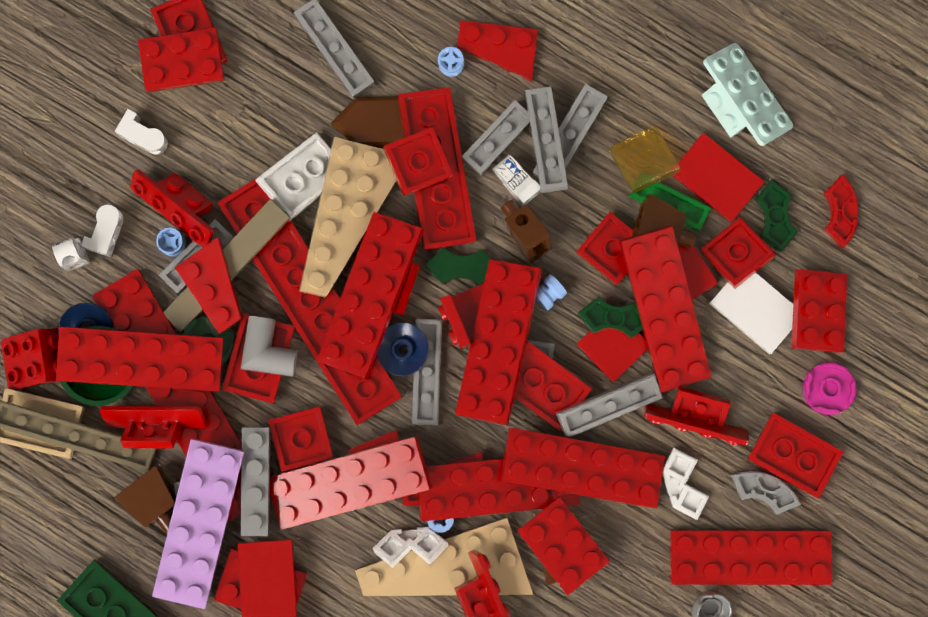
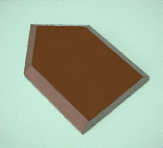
M397 96L356 97L331 122V125L349 141L383 149L387 144L404 138Z

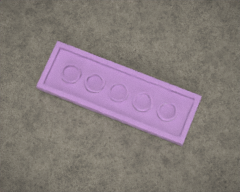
M194 438L190 440L152 597L202 609L206 608L244 450Z

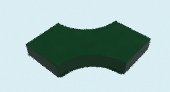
M771 179L755 199V202L759 205L764 215V229L760 238L781 253L798 231L788 218V204L792 194Z
M443 248L425 264V267L442 285L454 279H467L480 286L485 282L490 258L482 249L471 255L460 256Z
M598 296L577 313L592 334L603 329H614L624 333L631 339L643 330L636 302L627 306L617 307L607 304Z

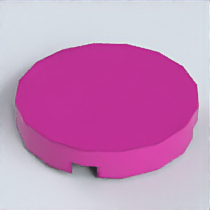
M835 362L821 363L813 367L806 374L802 384L806 403L814 411L823 415H836L845 411L853 403L857 393L854 377H852L846 367Z

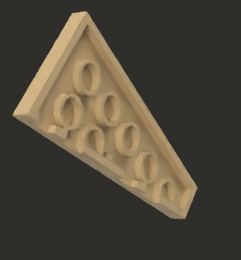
M334 137L299 292L321 297L328 295L366 232L373 212H378L396 182L384 149Z
M507 518L444 539L448 542L449 546L431 565L411 550L393 568L382 560L355 570L363 596L457 595L455 587L477 577L468 552L475 550L485 554L491 565V568L488 570L491 577L497 581L501 592L499 595H533Z

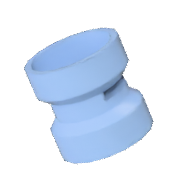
M174 228L161 230L156 238V245L159 250L170 257H177L187 246L185 237Z
M550 274L544 279V284L539 286L536 301L548 311L554 306V302L557 299H562L567 294V291Z

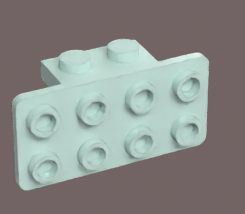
M733 43L704 59L703 64L716 83L701 96L730 138L747 127L760 146H764L793 128V123L738 44Z

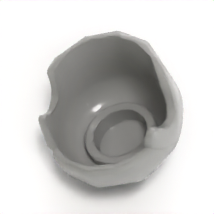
M708 591L695 599L691 613L692 617H730L732 608L730 601L722 593Z

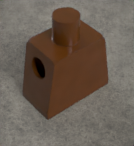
M651 194L640 205L632 236L671 225L673 226L677 245L689 249L693 245L696 235L683 229L686 215Z
M512 199L501 207V210L506 215L504 219L506 229L530 264L552 250L550 234L527 205L520 208Z
M154 466L117 494L114 499L145 528L150 527L157 521L163 531L167 533L172 517L170 511L174 508L176 496L161 467Z

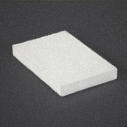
M317 132L256 178V183L268 197L273 199L291 217L289 221L321 196L331 148Z
M757 273L753 274L736 289L727 282L709 303L769 355L773 353L792 330L793 304Z

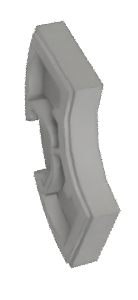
M744 471L730 475L740 500L749 498L762 500L770 506L776 515L801 505L793 490L786 483L772 475L757 471Z

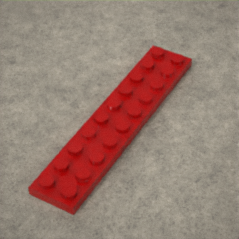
M256 179L217 203L236 234H238L270 198L256 183ZM288 221L256 254L253 261L317 361L340 298L333 287L326 297L299 292L309 249L293 223ZM377 357L368 380L317 361L357 426L402 398Z
M139 269L132 271L92 295L96 304L109 314L113 328L116 330L177 334ZM146 387L156 406L201 407L207 421L206 428H181L177 438V442L186 457L192 438L242 450V442L211 391ZM241 468L227 523L241 515Z

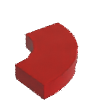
M842 174L823 195L829 202L831 211L829 222L824 231L841 248H844L853 237L858 224V200L851 183Z

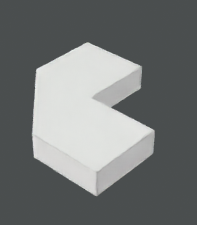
M673 448L663 466L662 472L671 505L678 511L698 520L709 496L686 484L698 460Z
M418 527L416 530H391L372 549L376 555L393 568L411 549L431 565L449 545L446 540L430 527Z

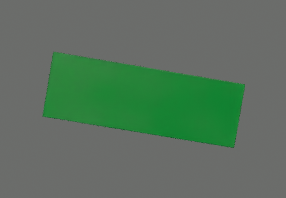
M640 173L629 195V198L641 204L649 194L659 198L686 215L684 225L697 232L701 230L711 207Z

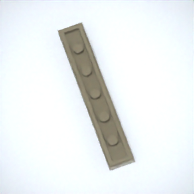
M270 199L223 249L231 281L290 220L291 217L273 199ZM187 287L163 313L180 332H184L185 328L203 312V309Z
M0 400V429L146 472L150 469L156 448H123L120 442L122 436Z

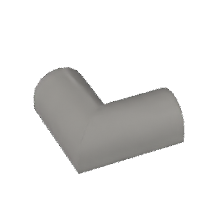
M249 316L241 369L294 377L298 350L272 347L276 320Z

